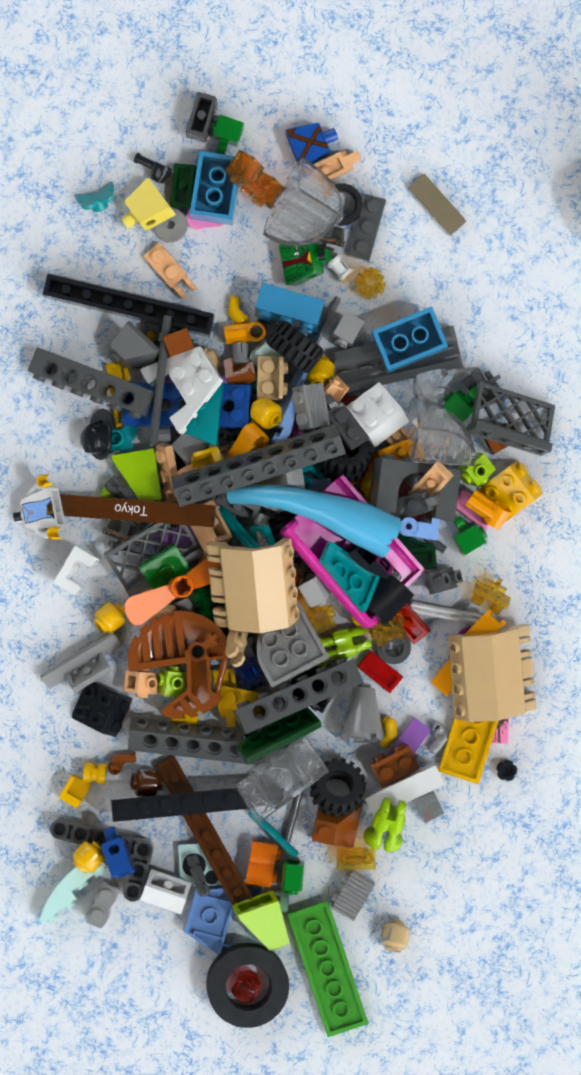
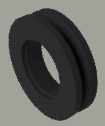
M238 943L223 950L213 960L207 973L206 989L212 1008L222 1020L236 1027L253 1028L270 1022L281 1012L288 999L289 978L281 959L272 950L269 951L266 946L257 943ZM242 965L258 966L269 977L267 994L261 1001L253 1005L235 1003L226 992V982L229 975Z

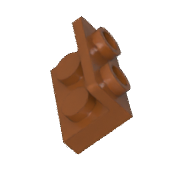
M402 743L392 748L393 753L387 756L382 753L373 758L374 762L370 765L381 787L420 769L409 745L404 746Z

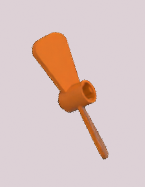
M206 557L184 576L172 578L168 585L129 597L124 604V611L129 622L133 625H142L175 598L187 597L192 593L193 589L209 585L210 574L208 568L221 566V563L208 561Z

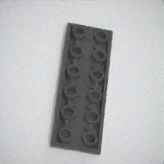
M454 325L441 328L448 344L447 350L388 374L375 343L330 353V360L335 366L334 377L338 375L350 388L347 393L372 388L378 382L381 385H387L462 368L463 364Z

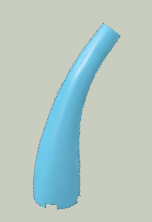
M251 484L227 492V500L230 504L265 506L303 516L381 558L385 557L391 548L388 546L393 538L397 539L402 526L400 518L368 503L307 489Z

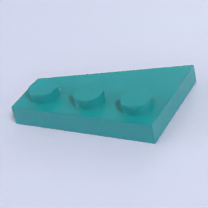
M224 380L207 403L204 402L197 412V417L192 418L186 426L187 430L184 433L218 447V430L220 428V409L222 406Z
M330 541L326 543L319 562L361 613L367 611L380 577L362 568L348 555V552Z

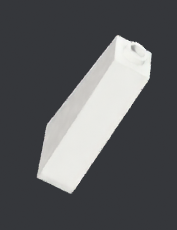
M432 762L364 796L366 802L363 805L368 815L372 813L374 816L385 797L391 798V806H397L399 800L407 803L444 786L445 783L436 765Z

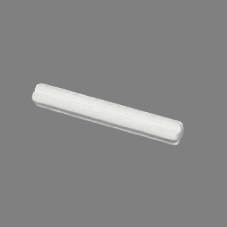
M412 601L410 605L417 614L472 625L483 616L481 614Z

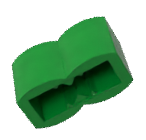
M285 859L283 860L281 889L285 890V894L298 895V892L303 889L304 861Z

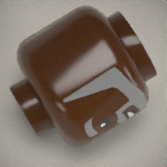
M141 768L131 776L130 788L134 790L136 796H156L158 791L162 790L163 779L159 777L157 770Z

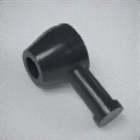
M137 153L134 157V163H139L151 169L152 180L163 184L172 174L173 169L148 159L140 153Z

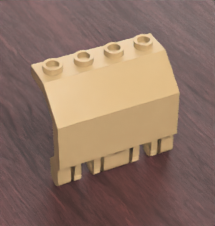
M282 538L274 545L261 548L229 546L226 542L218 541L206 543L207 560L221 563V566L208 568L212 601L225 603V607L217 606L213 608L214 623L218 627L234 631L265 633L289 628L299 620L300 612L299 608H297L298 590L295 586L296 569L293 565L294 548L292 547L291 538Z
M529 624L510 626L507 630L486 635H448L456 720L467 722L499 721L536 709V699L533 698L536 697L535 691L524 692V686L534 684V678H531L534 676L532 657H530L532 650L520 649V644L531 641L530 636H525L530 634Z

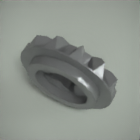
M397 630L387 631L378 640L377 652L386 663L399 664L410 655L411 643L403 632ZM389 639L395 644L402 642L397 648L398 656L394 651L386 652L390 647Z

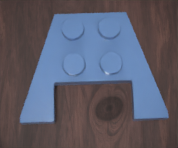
M247 886L252 897L261 895L262 886ZM223 887L209 888L210 894L204 897H200L197 889H195L183 931L204 946L220 954L223 950L232 946V944L224 942L233 913L232 904Z

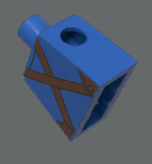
M319 123L285 130V135L300 171L329 155L330 149L328 144L339 140L335 128L323 132Z
M115 827L104 830L103 834L106 843L101 844L111 877L118 879L137 872L125 838L118 837ZM118 846L119 852L114 855L113 849Z

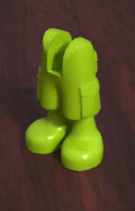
M361 626L333 630L330 637H319L324 648L335 645L336 648L327 652L329 659L316 665L317 669L326 666L336 658L339 660L344 657L349 659L356 656L357 653L371 648V640L355 644L353 639L355 636L367 633L368 629Z
M388 797L384 798L380 808L375 813L372 827L365 829L363 839L368 846L379 850L383 834L388 831L384 839L383 848L386 852H394L399 850L403 843V837L400 833H402L406 822V802L399 800L397 806H391V798Z

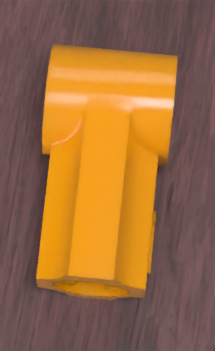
M258 320L249 323L225 325L226 344L261 341L267 334V326L264 322ZM253 326H260L263 334L261 336L253 335Z
M477 489L466 503L467 507L482 516L489 526L497 530L502 527L511 513L507 506L498 501L494 502Z

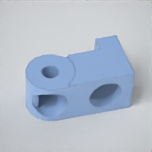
M411 517L401 520L400 533L403 536L437 541L440 519L430 518L429 523L417 522Z

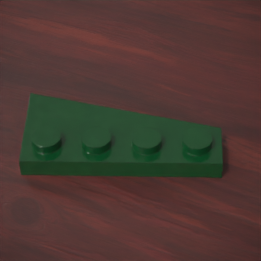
M308 707L266 725L260 731L253 732L236 746V751L248 765L321 728V721Z

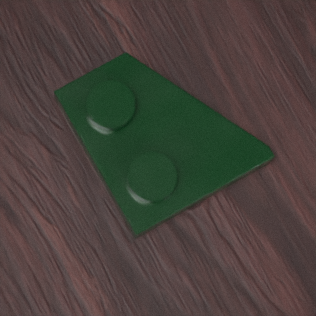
M398 534L397 538L425 570L437 569L435 546L420 542L413 537Z

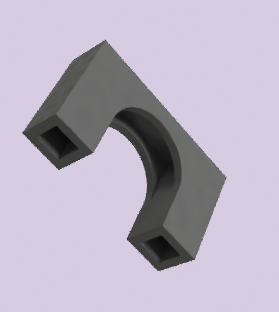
M382 454V458H374L369 504L386 512H396L398 491L403 479L412 473L423 477L432 468L434 462L422 460L421 464L415 463V459L402 457V461L395 460V456ZM441 463L454 476L439 491L443 501L433 506L434 509L427 513V518L455 521L461 470L453 469L454 465Z

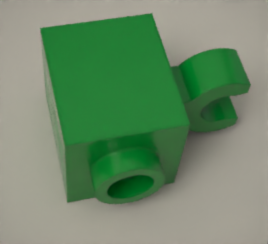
M221 114L218 120L214 119L210 131L213 132V139L220 141L216 149L217 154L225 155L229 144L238 146L244 130L243 122Z
M476 386L466 395L459 389L456 393L451 391L443 399L445 404L441 408L459 426L473 413L474 402L472 400L476 395Z
M461 516L455 518L453 522L460 533L452 538L463 556L487 543L485 538L488 536L482 526L478 527L474 524L468 528Z

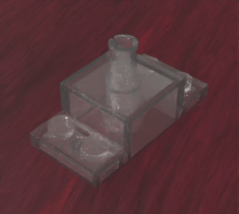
M303 735L287 748L282 747L274 751L247 771L249 776L235 785V788L256 820L261 823L328 773L329 770L307 736Z

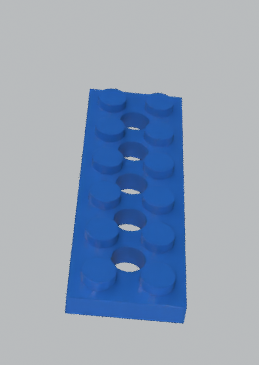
M133 383L155 392V385L152 387L148 383ZM164 383L162 402L170 400L171 407L166 411L161 410L159 427H174L170 417L181 409V405L185 400L174 383ZM224 384L222 406L220 409V428L243 429L244 426L250 423L251 385ZM133 394L126 398V404L133 402ZM227 401L234 402V408L230 412H226L223 409ZM153 407L148 418L141 416L140 419L128 415L129 411L123 409L122 425L151 427Z

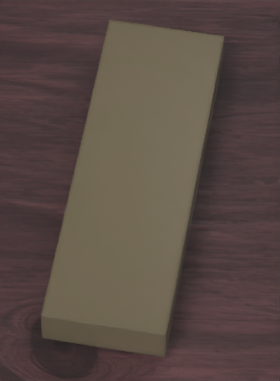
M425 174L408 188L450 236L467 222Z

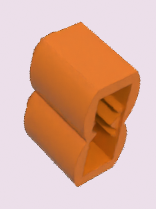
M253 839L245 879L246 884L271 888V883H276L278 870H274L275 861L280 862L282 849H278V843Z

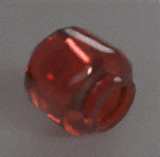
M252 970L240 971L232 983L231 992L239 1001L252 1002L256 999L262 987V980Z

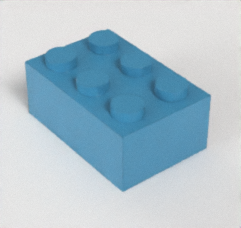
M204 151L199 152L190 208L191 219L233 226L242 170V157Z
M262 283L255 306V316L258 317L259 321L270 323V321L280 323L281 320L287 321L302 333L311 335V333L317 332L325 300Z
M432 307L375 329L371 333L387 374L448 348Z

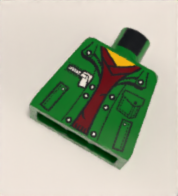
M317 243L279 245L285 283L289 286H298L323 274V263L331 260L330 251L328 249L320 250V246Z

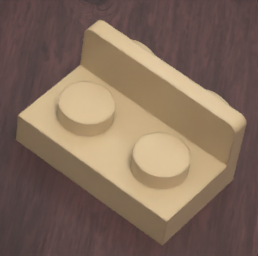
M258 356L257 400L265 397L271 400L282 401L283 395H287L288 382L283 381L284 374H288V361H284L283 356Z

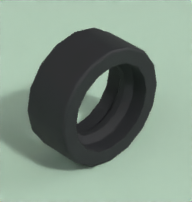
M345 183L330 187L324 194L322 201L323 213L331 223L339 226L355 222L360 216L363 206L359 191L352 185ZM340 192L348 193L355 201L354 211L346 217L336 216L330 209L331 198Z

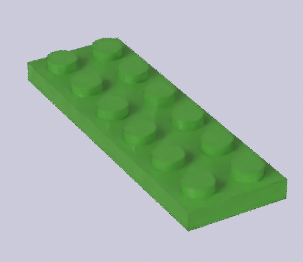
M328 900L287 913L327 1037L369 1024Z

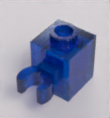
M254 656L245 660L240 667H235L246 689L251 687L253 691L263 685L262 681L265 680V677Z

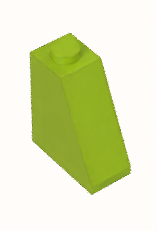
M154 448L111 455L113 462L139 500H163Z
M273 891L232 905L239 920L269 951L279 949L290 943L279 900Z

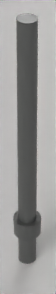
M163 316L162 332H159L160 351L149 444L157 445L168 356L163 337L171 334V316Z

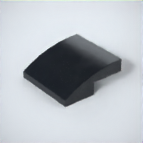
M355 544L352 546L348 555L358 565L379 577L388 579L391 576L394 567L385 557L372 556L367 550Z
M392 574L388 579L380 577L367 611H370L385 626L408 603L414 594Z

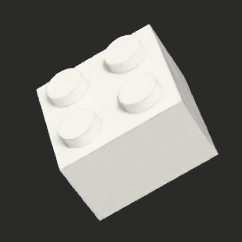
M380 382L346 406L368 435V440L374 447L409 422L401 406Z

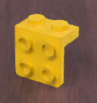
M516 460L480 488V492L494 502L498 501L511 510L506 521L543 494L539 483L532 479L527 467L520 463L519 460Z

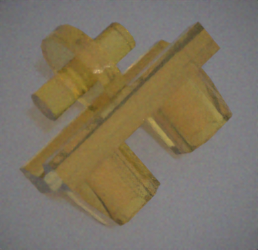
M498 577L496 582L488 579L486 584L477 580L473 587L471 602L481 606L485 598L492 601L489 609H492L494 611L493 614L498 616L504 608H508L511 597L505 595L507 588L500 585L502 579Z
M396 614L385 626L378 621L374 627L369 629V634L372 639H376L378 646H385L387 641H392L393 638L405 639L407 635L404 630L405 619L401 614Z
M337 847V870H376L375 849L371 847Z

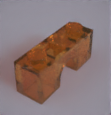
M239 150L225 170L231 176L229 180L236 186H241L240 191L248 197H252L251 201L260 208L264 205L271 209L285 188L274 177L262 172L264 167L253 156Z

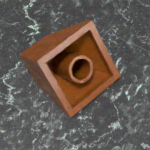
M359 805L353 813L349 812L344 817L342 814L339 817H334L333 813L327 816L325 815V810H322V812L317 810L312 841L334 846L354 847L362 805Z

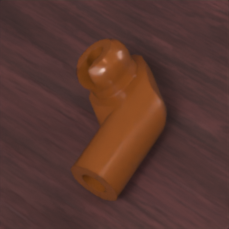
M136 752L116 753L108 764L109 773L117 775L125 763L136 762Z

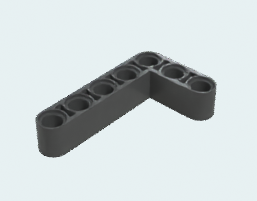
M58 818L51 824L50 833L56 839L80 845L84 841L90 844L95 841L101 846L96 838L99 833H103L107 828L66 818ZM57 823L64 824L66 832L63 834L57 833L55 825ZM78 828L85 829L87 837L84 839L78 838L76 830ZM117 831L118 837H123L128 841V847L134 864H140L144 867L142 875L131 873L126 877L123 895L128 901L135 902L143 894L154 845L147 838ZM142 843L147 844L150 849L149 853L141 854L138 846ZM118 846L113 849V853L117 854L119 852ZM129 886H137L139 894L136 896L130 895L128 893Z

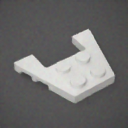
M200 346L167 358L165 377L169 374L186 402L183 408L170 417L177 432L181 435L187 430L186 426L192 418L197 417V412L204 402L207 403L223 382L206 352ZM158 362L140 369L146 381L152 387L156 384Z

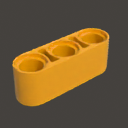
M256 423L247 424L240 432L225 459L265 447L269 441L268 436Z

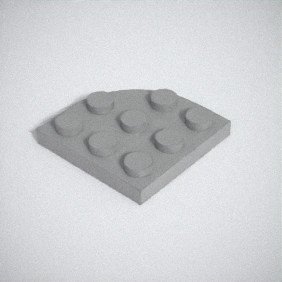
M299 601L297 602V608H299L300 612L299 620L289 628L260 633L258 638L257 657L259 665L272 689L329 659L325 648Z

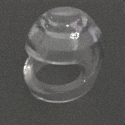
M445 368L423 372L414 376L413 395L419 403L424 406H436L444 401L448 388H441L440 382L448 375Z

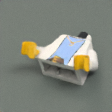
M49 474L39 475L36 478V483L26 493V497L20 501L22 510L15 511L13 518L17 524L24 522L25 528L32 529L35 535L49 540H60L61 537L58 536V530L65 528L66 523L59 488L49 487L52 486V482L48 483L47 481Z

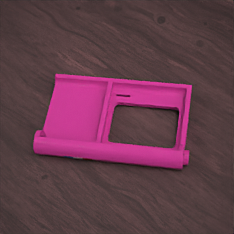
M344 475L336 478L321 492L367 503ZM296 515L279 533L283 538H291L292 547L362 628L368 627L371 629L379 620L370 611L361 613L319 562L326 543L331 541L345 551L353 543L308 518ZM393 538L388 546L391 549L385 558L400 575L399 581L408 587L425 569L398 538Z

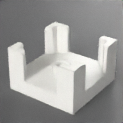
M74 546L53 583L74 596H80L84 587L70 579V577L75 576L80 568V561L89 567L95 568L101 559L79 546Z

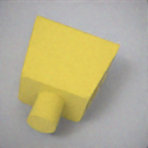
M147 178L125 200L124 203L131 212L122 217L121 220L128 229L139 222L144 230H149L176 214L151 180Z

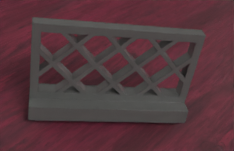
M480 381L477 383L471 423L467 425L466 433L543 456L552 451L553 444L549 442L555 405ZM483 389L489 390L493 399L486 402L482 395ZM507 396L512 405L505 408L499 397ZM493 401L496 402L501 410L496 415L493 414L488 406ZM521 401L526 402L530 408V411L526 414L523 413L518 405ZM512 407L515 408L519 415V418L515 421L512 420L507 412ZM540 407L548 409L547 418L542 420L537 411ZM482 408L485 409L490 418L487 421L478 419L479 411ZM531 413H533L538 422L533 427H531L526 418ZM503 414L509 425L505 427L500 426L496 417ZM520 420H522L527 429L524 433L519 432L515 425ZM538 426L544 432L543 439L538 438L534 432V429Z
M153 523L103 553L129 597L140 594L151 587L142 573L139 574L140 569L138 565L142 564L143 557L151 558L154 556L145 554L147 543L158 545L156 554L160 552L162 546L169 547L172 545L163 543L165 532L177 534L174 542L176 546L178 545L180 535L190 538L191 544L186 547L177 546L188 564L204 555L187 525H179L177 531L168 529V524ZM151 531H162L159 541L148 539ZM135 541L144 542L141 553L131 551V543ZM116 552L125 553L123 563L113 562L110 556ZM128 554L140 556L137 567L126 565ZM124 569L136 570L134 578L126 582L123 578Z

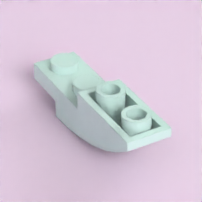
M104 859L93 873L87 871L85 874L78 867H74L61 880L48 898L39 920L41 924L45 921L51 923L59 917L57 912L63 908L67 911L76 904L75 899L78 897L74 889L77 888L80 891L89 884L87 880L93 875L95 878L102 875L106 871L104 868L107 866L106 860Z

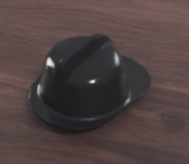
M103 408L97 410L93 414L90 423L81 433L80 440L85 453H91L98 460L106 459L112 448L113 418L108 410Z

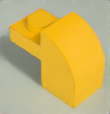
M222 686L220 693L222 700L219 702L218 707L236 710L238 709L237 704L249 700L250 703L257 701L256 696L264 692ZM255 706L253 714H263V709L260 706Z

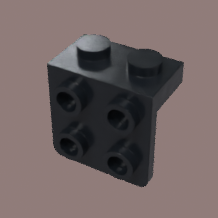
M93 682L83 688L73 710L72 718L102 734L116 737L122 727L125 715L130 709L133 698Z

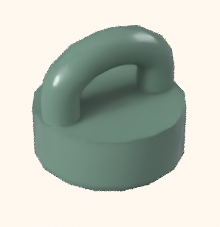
M283 890L274 891L275 896H280L281 912H287L289 895L285 894Z

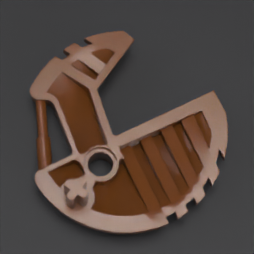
M173 611V615L169 616V612L164 613L160 619L157 616L151 619V624L148 627L147 623L143 625L138 639L136 635L133 638L127 655L129 672L185 663L187 665V691L161 709V712L165 717L173 719H186L185 714H188L191 718L199 716L196 712L201 711L204 714L222 700L220 692L229 657L225 654L227 637L220 627L201 614L190 611ZM196 645L201 646L204 650L201 657H197L193 653ZM221 659L218 671L219 676L214 691L211 661Z

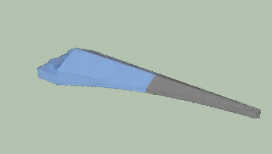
M337 296L313 339L318 345L341 301V298ZM299 368L288 386L287 395H283V400L279 403L282 409L281 421L278 425L271 428L275 435L269 445L287 440L292 431L296 413L295 404L292 400V388L303 386L307 373H304Z

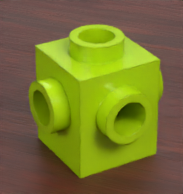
M479 452L465 457L461 461L462 464L457 468L461 470L460 478L467 485L474 486L485 484L489 479L488 477L496 470L487 456Z
M180 665L160 667V673L157 674L156 679L158 685L157 692L165 697H179L185 692L187 687V672L181 669Z

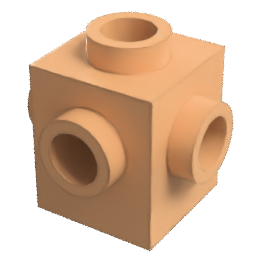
M150 669L130 672L125 670L123 692L135 693V697L148 698V694H157L158 685L156 679L158 673L150 672Z

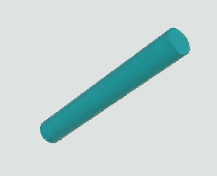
M254 808L249 811L248 815L293 859L299 854Z

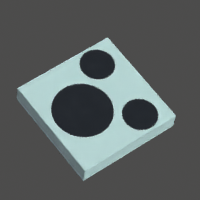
M198 843L178 844L181 880L192 883L191 887H197L190 872L191 867L188 866L186 860L191 855H197L200 861L199 865H201L207 881L206 884L208 886L221 885Z

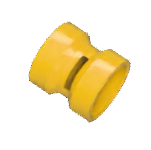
M85 761L83 783L96 781L97 784L105 785L107 763L96 765L93 762Z

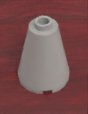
M359 684L358 687L353 689L341 733V740L349 742V738H354L355 743H378V739L381 742L384 741L376 692L374 688H371L370 684Z

